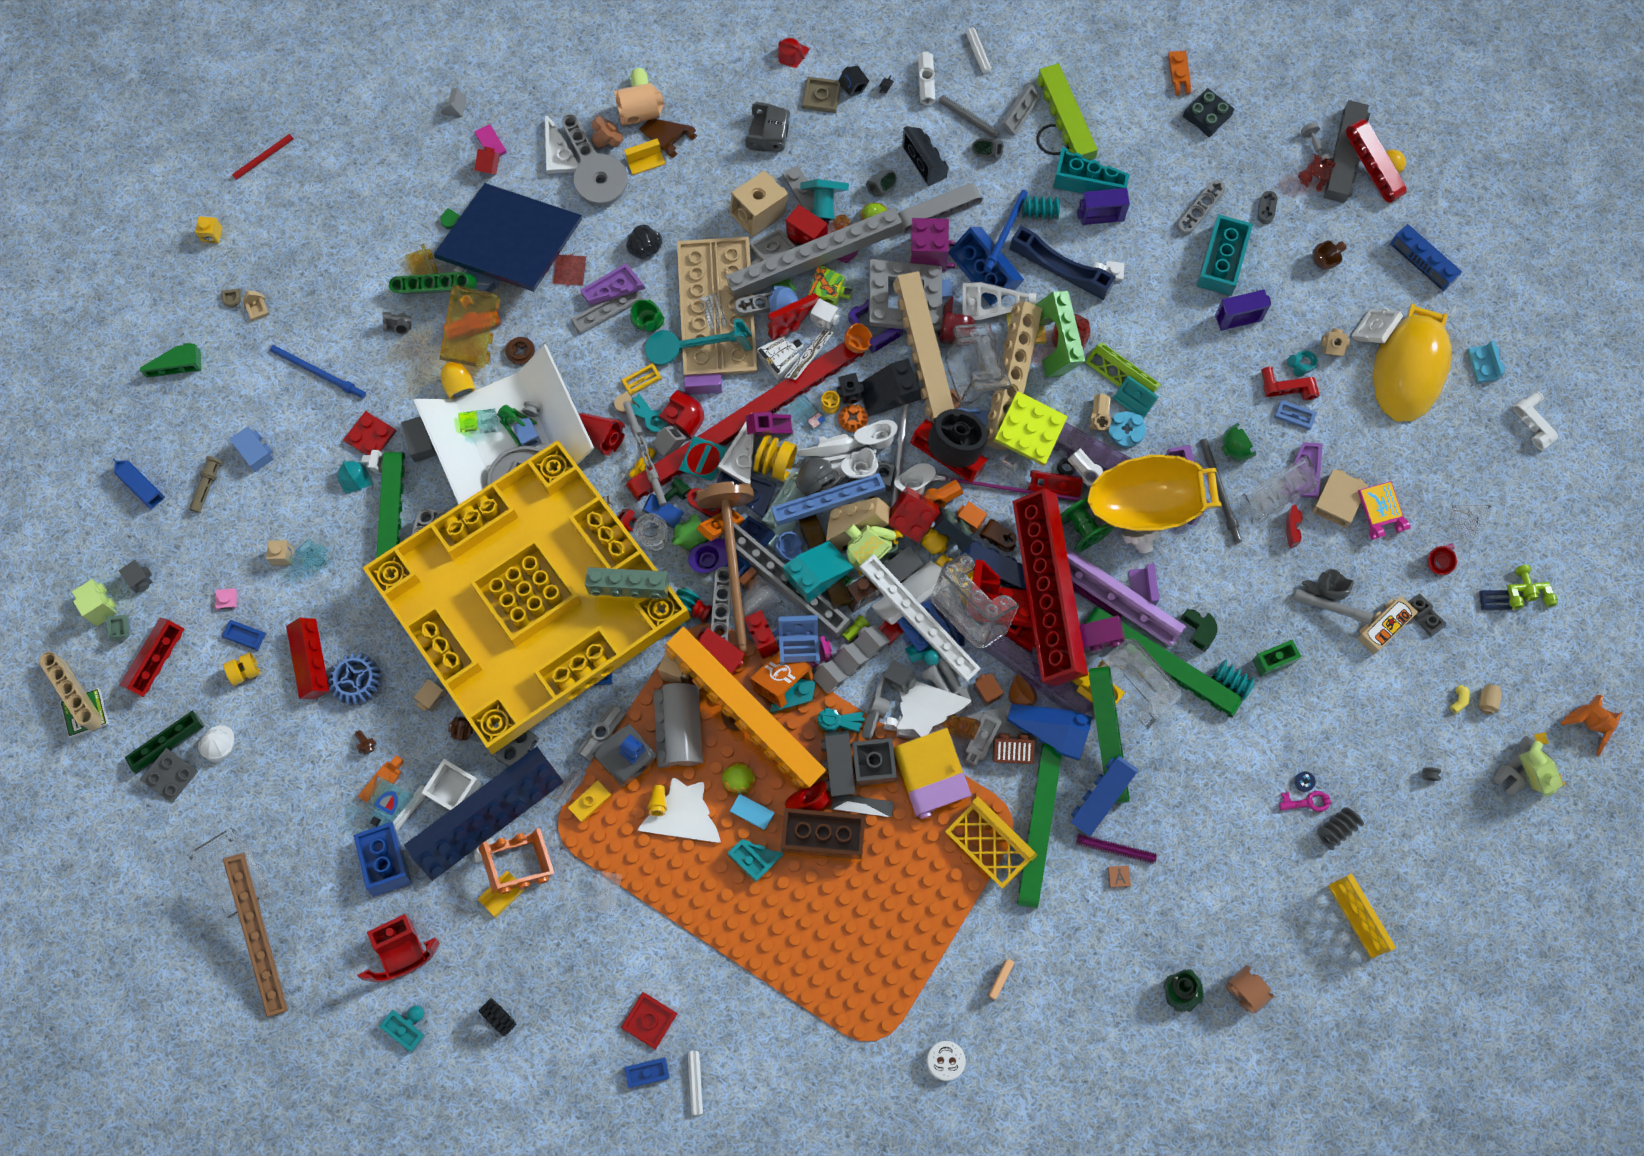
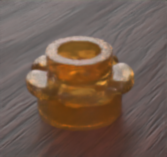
M843 214L838 215L833 221L836 230L851 224L850 219Z

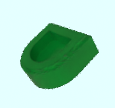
M447 208L440 218L443 227L452 229L460 215Z

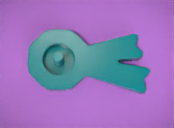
M639 393L637 397L632 398V401L637 405L631 404L636 417L645 419V425L648 430L658 433L664 427H667L668 423L660 419V414L662 413L660 410L652 411Z
M826 708L819 712L817 724L826 732H833L840 727L859 734L862 726L859 722L865 721L862 717L864 712L840 715L836 709Z

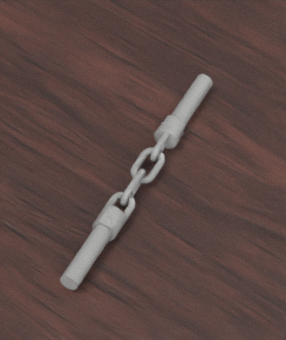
M626 401L623 403L631 425L632 435L636 438L638 450L646 464L645 469L649 482L652 483L659 505L661 507L665 506L667 502L659 483L658 473L651 462L646 442L643 440V432L637 423L630 401ZM640 445H644L645 451L641 450Z

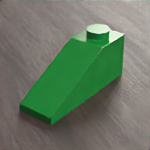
M192 343L176 346L140 367V371L146 378L201 371V350L196 344Z

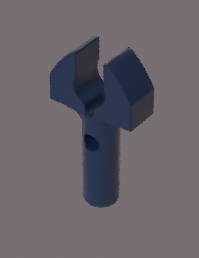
M947 616L945 622L950 630L951 637L959 646H965L963 632H957L952 617Z

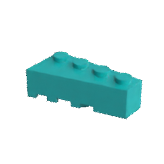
M1062 147L1053 188L1081 194L1089 191L1127 188L1130 174L1111 166H1102L1099 164V161L1094 159L1090 161L1083 158L1082 154L1077 152L1073 154L1068 152L1067 148Z

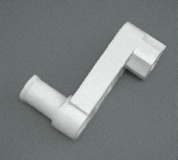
M1535 391L1526 399L1516 403L1513 406V411L1536 434L1531 439L1532 443L1538 450L1543 451L1558 440V435L1533 408L1544 399L1539 391Z

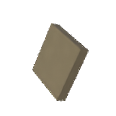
M807 76L802 109L836 113L841 90L840 82L838 80Z

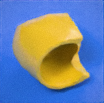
M447 362L443 366L440 380L449 399H455L454 394L466 389H471V392L475 391L473 379L462 364Z

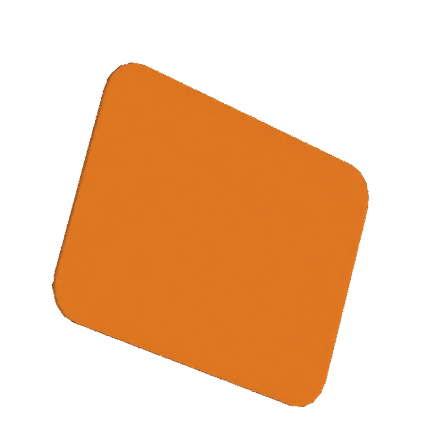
M701 623L687 630L696 638L702 628L708 627L711 629V623ZM729 628L728 642L738 648L736 632ZM717 630L715 633L722 636L725 632ZM746 638L747 651L744 652L745 655L742 658L744 662L739 669H735L732 675L770 713L772 702L754 691L750 678L774 655L762 659L756 644ZM659 666L627 710L624 719L613 732V734L629 723L656 755L654 690L663 688L665 684H672L661 679L658 671ZM691 676V679H690V681H689L688 684H693V685H695V684L692 682V680L694 679L692 676ZM802 676V677L800 678V679H804V680H809V679H807V678L804 677V676ZM816 682L811 703L800 704L794 708H786L777 711V713L770 714L824 767L823 759H827L826 751L822 752L821 739H824V732L826 731H823L817 724L819 712L826 708L836 709L840 715L863 711L833 692L827 694ZM703 687L699 689L703 763L689 767L675 765L667 768H657L656 757L648 768L631 783L622 787L596 758L593 759L564 801L558 815V831L565 847L574 856L842 1034L858 1041H877L891 1035L902 1023L991 878L945 831L969 808L977 796L1013 830V818L1007 805L996 794L966 775L965 778L972 796L964 798L962 801L936 808L932 812V816L926 819L915 816L896 758V782L856 786L852 742L867 741L862 737L868 716L864 712L862 717L865 721L859 722L862 724L859 734L848 731L855 794L847 795L892 801V816L885 817L832 809L833 796H831L830 791H826L831 799V803L820 811L866 815L862 859L782 852L783 857L755 883L727 853L741 839L750 841L754 845L765 846L766 849L775 852H781L785 802L789 796L803 788L796 787L791 781L792 777L788 773H782L777 767L778 763L774 759L770 760L763 753L764 749L759 744L756 746L748 738L750 735L745 730L743 732L732 731L725 726L722 720V711L720 710L722 706L718 702L713 703L706 696L708 692ZM878 720L873 736L869 739L892 738L893 748L910 741L906 738L896 737L897 732L884 730V724ZM839 727V728H838L837 730H835V731L845 730V729ZM742 762L749 765L756 776L752 789L747 793L739 794L775 813L765 831L730 812L739 794L732 793L724 787L722 774L732 763ZM825 771L814 784L819 781L825 782V779H829L828 771ZM673 778L678 779L686 786L703 782V800L709 809L710 814L708 816L716 826L721 842L638 831L640 825L650 815L647 807L653 786H664L666 797L669 795ZM598 780L612 796L582 823L568 807ZM975 810L968 815V823H979V814ZM957 826L952 833L957 838L965 837V826ZM968 826V837H979V826ZM982 826V837H993V828L991 826ZM968 840V849L971 852H979V840ZM982 840V852L994 851L993 840ZM996 840L997 851H1007L1008 842L1006 840ZM994 854L982 855V863L985 866H994ZM997 854V866L1005 854Z

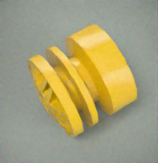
M766 434L756 451L753 470L757 473L762 470V474L767 475L772 468V478L785 482L790 473L786 469L791 470L798 448L797 444L784 441L781 447H779V438L775 437L772 441V436Z

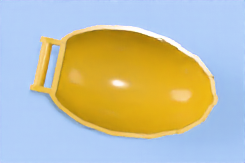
M1413 303L1409 306L1406 318L1397 324L1386 342L1380 344L1375 355L1372 376L1375 398L1382 411L1396 422L1414 421L1426 414L1440 397L1451 369L1452 346L1449 334L1445 329L1448 314H1440L1415 306Z
M1147 455L1125 460L1117 464V466L1104 471L1091 485L1087 500L1095 516L1111 526L1131 531H1163L1183 526L1200 516L1205 509L1222 507L1218 497L1215 473H1217L1216 468L1202 469V466L1183 457ZM1203 475L1208 476L1211 503L1206 501Z

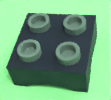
M1207 88L1185 109L1183 117L1196 125L1210 138L1232 116L1234 108Z
M940 506V514L934 521V530L939 534L951 537L956 542L958 549L964 552L973 542L972 532L969 530L970 526L962 519L958 521L950 509H943Z

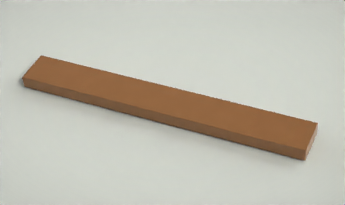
M245 852L223 858L225 870L266 1016L269 1017L288 1011L286 999Z

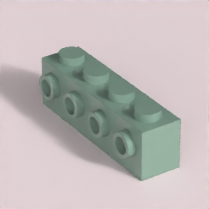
M587 567L585 587L588 594L594 596L667 599L669 578L666 571Z

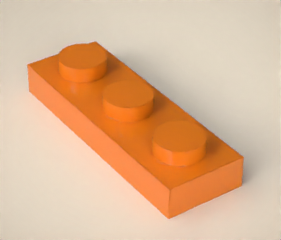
M731 508L733 523L735 522L738 526L741 525L744 518ZM722 512L700 523L697 528L710 541L724 533Z

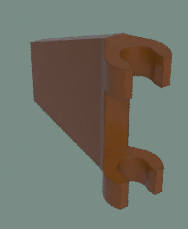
M660 119L648 120L639 128L650 140L658 138L660 148L671 158L677 155V152L674 151L676 147L673 144L684 134L692 141L697 137L694 133L696 129L693 126Z

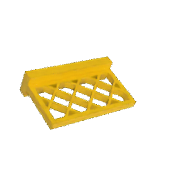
M977 796L969 808L945 832L1004 889L1038 855ZM973 810L979 814V823H968V815ZM957 826H965V837L957 838L952 831ZM968 826H979V837H968ZM982 826H991L993 828V837H982ZM968 840H979V852H971L968 849ZM982 840H993L994 851L982 852ZM996 840H1006L1008 842V851H997ZM994 854V866H985L982 863V855ZM997 854H1008V866H997ZM1011 854H1020L1025 859L1019 866H1011ZM997 869H1008V877L1003 882L997 878Z
M1352 873L1328 885L1370 959L1396 949V946Z

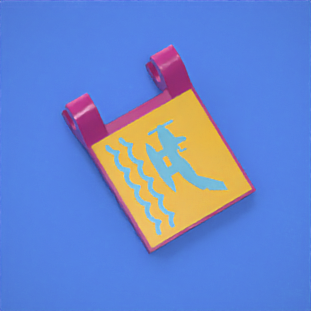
M1392 481L1358 490L1370 525L1369 536L1371 540L1385 536L1382 525L1395 522L1394 526L1397 533L1411 528L1410 523L1403 516Z

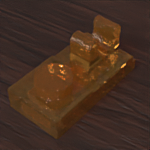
M950 715L949 719L947 718V720L940 724L948 728L950 736L974 740L981 722L974 718Z

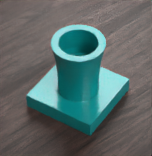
M814 179L800 182V190L814 191L811 213L824 221H834V193L849 191V183Z

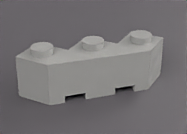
M876 625L862 628L858 632L859 637L849 645L843 644L837 650L838 654L833 660L827 663L823 661L817 666V672L813 675V678L827 694L843 685L845 679L856 674L865 666L867 661L872 657L874 659L888 645L890 641Z

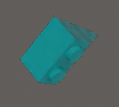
M830 541L797 555L783 566L786 579L808 603L854 569L850 562Z

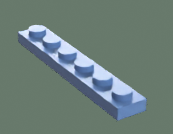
M877 473L870 477L861 478L773 506L771 511L777 526L886 492V487L880 474Z

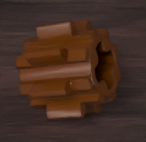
M456 716L453 718L452 723H449L448 732H451L453 739L462 741L468 740L470 735L473 734L474 729L466 717Z

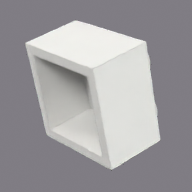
M443 759L421 793L450 811L476 792L481 782L474 776Z

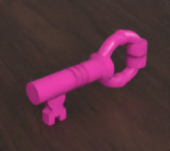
M1313 791L1306 799L1291 801L1289 792H1286L1285 795L1283 792L1281 796L1284 800L1279 803V809L1282 811L1307 807L1316 812H1323L1332 803L1330 796L1321 791ZM1314 796H1321L1324 806H1314L1312 798Z

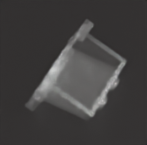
M990 324L955 326L953 331L956 338L945 357V362L960 405L972 404L988 391L1009 389L1011 382Z

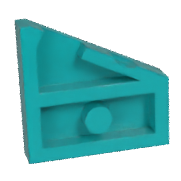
M799 679L784 693L787 704L780 708L772 703L770 713H777L779 710L811 703L816 681Z

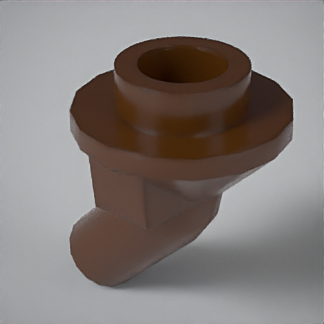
M361 730L355 732V736L360 742L357 745L359 754L364 753V755L373 752L375 750L374 746L377 745L374 739H367Z

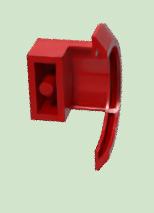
M403 914L367 932L373 950L379 955L385 972L374 973L368 969L357 976L361 980L370 982H386L402 977L426 964L433 957L440 943L437 938L424 942L426 946V951L424 952L412 920L406 914Z

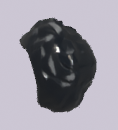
M649 225L636 226L632 233L627 236V251L640 259L649 258L655 255L661 248L663 243L662 236L659 232L651 229Z

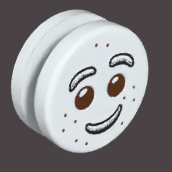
M941 1041L929 1050L926 1064L933 1077L941 1081H951L962 1074L966 1058L959 1045L951 1041Z

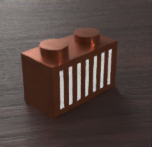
M998 733V736H995L993 739L992 760L997 763L1034 764L1035 740L1033 737H1030V734L1021 733L1018 734V737L1010 736V733Z

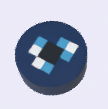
M1303 771L1296 775L1294 784L1299 791L1308 792L1314 788L1316 780L1310 772Z

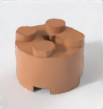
M1245 965L1227 981L1228 984L1225 987L1233 996L1236 995L1241 999L1239 1004L1247 1012L1249 1011L1253 1014L1262 1009L1275 995L1269 993L1271 991L1269 986L1258 974L1252 975L1249 972L1251 968Z

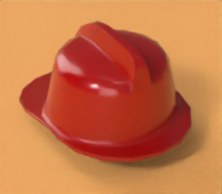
M785 38L778 43V62L797 68L802 60L805 59L810 48L800 44L794 38Z
M819 781L810 788H803L793 793L786 800L785 808H803L804 810L820 811L830 805L831 799L826 792V782Z

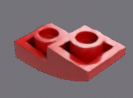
M1296 504L1291 506L1286 517V536L1289 548L1297 547L1302 539L1301 532L1297 527L1302 523L1303 517Z

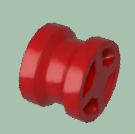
M698 600L693 607L691 617L699 618L702 623H706L712 613L713 606L705 605L703 601Z

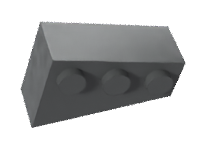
M848 730L824 732V739H821L822 752L826 751L827 759H823V764L829 775V779H825L827 784L826 791H830L831 796L855 794Z

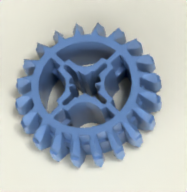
M351 653L350 658L344 655L343 661L337 659V666L331 665L334 672H328V675L332 677L327 680L331 685L329 690L334 692L333 696L335 698L339 697L340 702L346 701L347 705H351L353 702L355 705H358L359 699L366 703V696L373 699V696L370 694L372 691L378 693L375 686H381V682L378 679H381L382 675L378 673L380 668L376 666L377 663L371 660L368 655L364 657L362 653H359L356 657L354 653ZM362 665L367 667V669L356 671L353 666ZM346 670V675L343 678H341L342 674ZM353 673L358 677L355 681L356 684L352 681ZM368 679L367 684L363 688V682ZM353 687L357 692L348 693L343 691L342 688Z

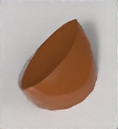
M1017 674L1011 683L1008 697L1012 704L1034 706L1038 695L1034 687L1025 678Z

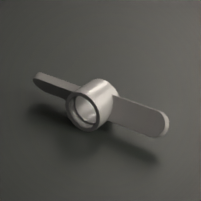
M884 672L881 675L876 695L872 698L868 708V716L862 732V737L866 740L873 736L878 717L883 719L890 705V701L883 698L887 684L883 677Z

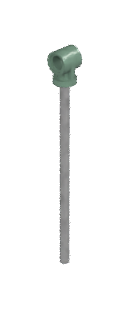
M909 404L903 405L901 408L890 509L899 497V489L895 487L894 480L902 473ZM889 525L883 527V528H887V529L892 530V531H893V530H896V529H894L893 527H891V526H889ZM890 540L894 548L889 550L883 557L886 559L894 558L895 553L899 550V543L896 545Z

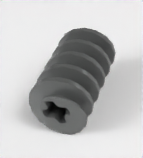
M1344 807L1341 812L1336 813L1335 817H1331L1329 822H1325L1323 827H1319L1317 832L1325 846L1334 850L1335 848L1332 843L1339 846L1341 844L1339 839L1345 841L1347 839L1345 834L1348 836L1352 835L1350 828L1353 831H1357V825L1363 826L1364 822L1356 812Z

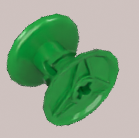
M1088 497L1074 503L1060 514L1062 525L1072 521L1075 531L1079 532L1082 536V539L1074 548L1076 553L1082 552L1098 543L1115 528V526L1109 524L1101 527L1097 526L1095 523L1096 518L1094 516L1091 517L1087 511L1090 508L1087 502Z

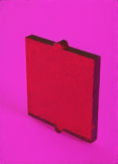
M573 254L558 255L553 284H566L567 286L583 285L587 257L574 256Z

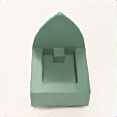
M128 615L106 616L108 638L118 643L126 640L130 635Z

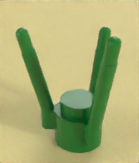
M504 405L497 413L498 417L501 418L500 423L506 428L518 446H522L508 423L512 424L516 421L524 427L525 423L517 418V416L522 419L529 417L520 413L515 408L512 409L510 406ZM530 418L531 422L536 425L537 422Z

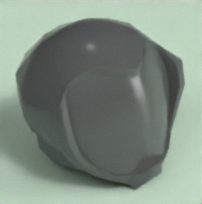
M813 458L801 466L795 483L805 496L820 492L823 487L836 480L832 473L830 461L823 458Z

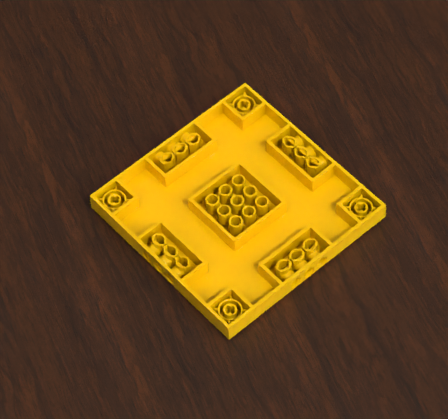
M559 440L362 567L492 755L690 619L688 609L670 586L667 599L594 596L588 594L585 587L587 567L658 570ZM498 722L499 726L495 728L494 724Z

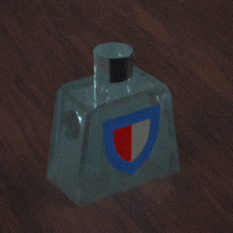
M378 776L366 804L368 809L374 811L368 822L376 827L381 824L384 817L393 822L414 796Z

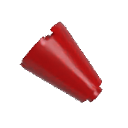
M579 413L593 446L607 456H610L609 453L612 450L616 452L625 437V434L622 433L623 428H625L624 423L616 419Z

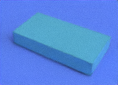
M741 794L738 795L730 809L732 814L764 831L775 814L773 811Z

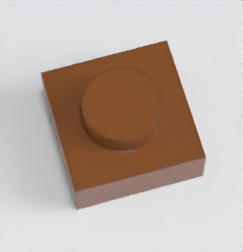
M753 567L748 569L739 578L740 587L746 590L748 587H754L757 583L758 574Z

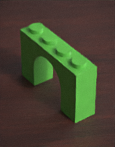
M1054 291L1035 304L1043 308L1039 326L1055 322L1058 329V345L1056 350L1042 360L1046 378L1063 376L1086 361L1069 292Z

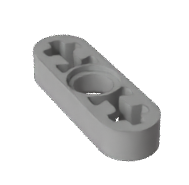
M769 292L740 298L735 303L734 311L740 317L770 312L768 297L772 294ZM761 300L765 303V306L759 308L755 302ZM740 304H742L743 307H746V309L743 310L742 308H739Z

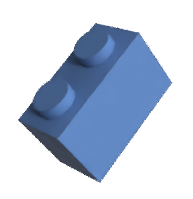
M247 426L231 437L230 441L253 471L256 472L274 460L270 455L273 451L267 443L263 445L260 442L263 438L257 430L252 431Z

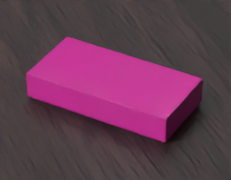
M490 124L474 131L483 148L484 146L495 148L494 152L500 153V156L507 153Z

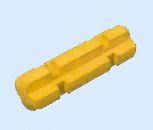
M647 447L650 459H653L656 451ZM642 456L634 465L635 468L629 472L631 479L645 470L646 464Z

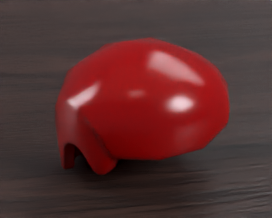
M1447 546L1435 547L1427 556V565L1437 575H1448L1455 570L1457 557L1455 552Z

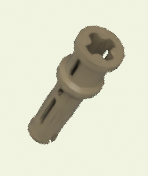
M206 457L207 462L203 471L200 472L201 479L188 508L190 511L201 513L210 486L217 479V471L219 466L223 464L217 458Z

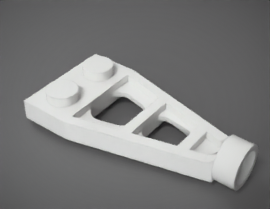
M963 282V315L971 316L974 320H982L1011 312L1013 306L1003 307L1001 305L1002 295L1014 296L1016 303L1025 301L1029 297V303L1035 305L1036 293L1028 294L982 282ZM983 293L994 294L997 297V305L990 309H983L981 307V295Z

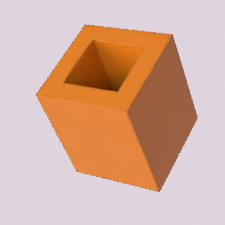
M969 501L965 506L961 505L956 513L958 515L957 520L960 521L962 519L970 526L969 530L975 534L987 517L986 512Z

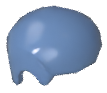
M791 531L782 532L775 540V552L780 558L791 561L797 555L803 553V541L796 533Z

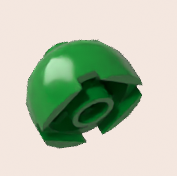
M1236 423L1224 432L1222 437L1224 446L1221 449L1226 457L1230 455L1236 461H1245L1257 454L1256 451L1251 452L1252 443L1243 429L1238 430L1240 424Z

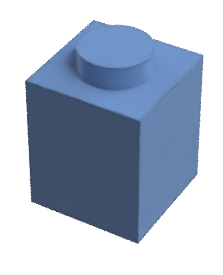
M530 418L520 419L525 423L524 427L517 422L512 425L522 446L534 447L542 443Z

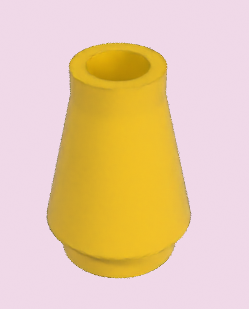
M662 785L653 786L647 807L649 814L652 816H663L665 811H667L665 787Z

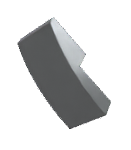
M1420 593L1408 601L1418 611L1414 616L1415 620L1430 637L1446 627V622L1433 611V605Z

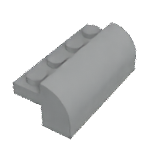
M688 683L665 684L663 688L654 690L657 768H667L675 765L689 767L703 763L699 688Z

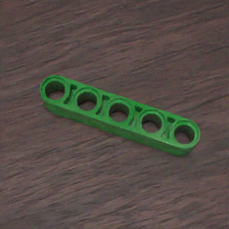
M464 272L395 276L389 281V289L393 293L404 295L471 291L477 285L476 277Z

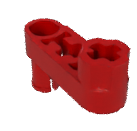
M1273 367L1261 369L1266 397L1301 393L1303 400L1307 401L1314 400L1320 396L1314 377L1277 382L1275 381Z

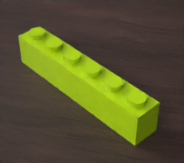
M1057 63L1039 69L1038 77H1036L1037 85L1043 89V98L1050 105V114L1056 118V127L1063 134L1062 141L1064 145H1068V152L1073 154L1077 152L1088 160L1095 159L1098 152L1097 146L1060 64Z

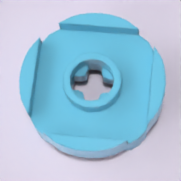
M1124 411L1113 416L1108 435L1116 445L1123 448H1132L1143 440L1146 426L1141 415ZM1125 426H1129V428L1133 431H1129V433L1126 434L1125 430H1122V428H1124Z

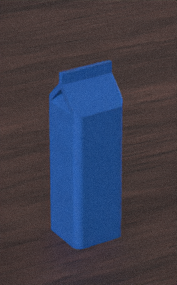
M113 459L115 462L114 474L150 510L165 498L130 461H116Z

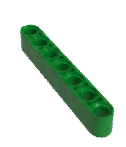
M404 452L383 453L376 558L400 543L401 536H399V530H401L402 522L400 512H402L403 505L401 494H403L404 489L402 477H404L405 466H403Z
M1110 666L1089 669L1104 775L1108 771L1105 766L1111 758L1116 760L1118 755L1124 758ZM1128 786L1114 804L1130 801Z

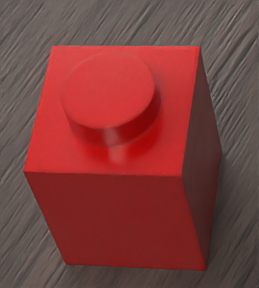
M485 146L484 150L478 149L474 170L496 174L500 153L494 152L495 148Z

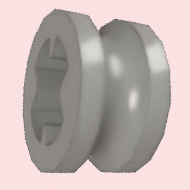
M525 401L523 404L525 408H522V413L530 417H537V411L540 410V406L536 403Z

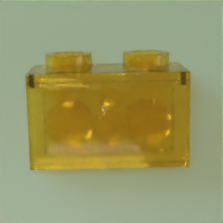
M421 244L422 250L405 255L412 275L438 274L436 265L431 263V259H434L430 248L426 249L424 244Z

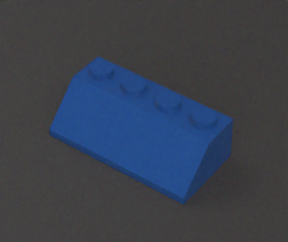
M970 227L949 250V255L971 282H982L1016 290L1024 281L1023 277L1001 251L997 258L998 262L991 272L984 270L987 264L986 259L991 255L996 244L982 227ZM982 294L990 306L997 302V297L994 294Z

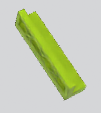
M1103 342L1096 345L1085 362L1118 387L1122 385L1123 377L1125 376L1132 377L1153 393L1162 385ZM1096 353L1102 357L1103 365H1097L1092 362ZM1114 365L1117 367L1118 375L1112 376L1109 374L1108 366Z

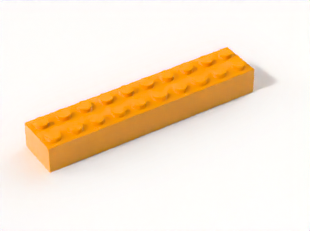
M684 626L664 645V654L670 660L675 659L680 664L678 668L685 675L689 673L694 678L692 682L699 689L703 687L708 692L706 696L713 703L718 702L722 706L720 710L727 717L731 716L736 721L734 724L742 732L745 730L750 735L748 738L756 746L759 744L764 749L763 753L770 760L774 759L778 763L777 767L782 773H788L792 777L791 781L796 787L810 788L826 771Z

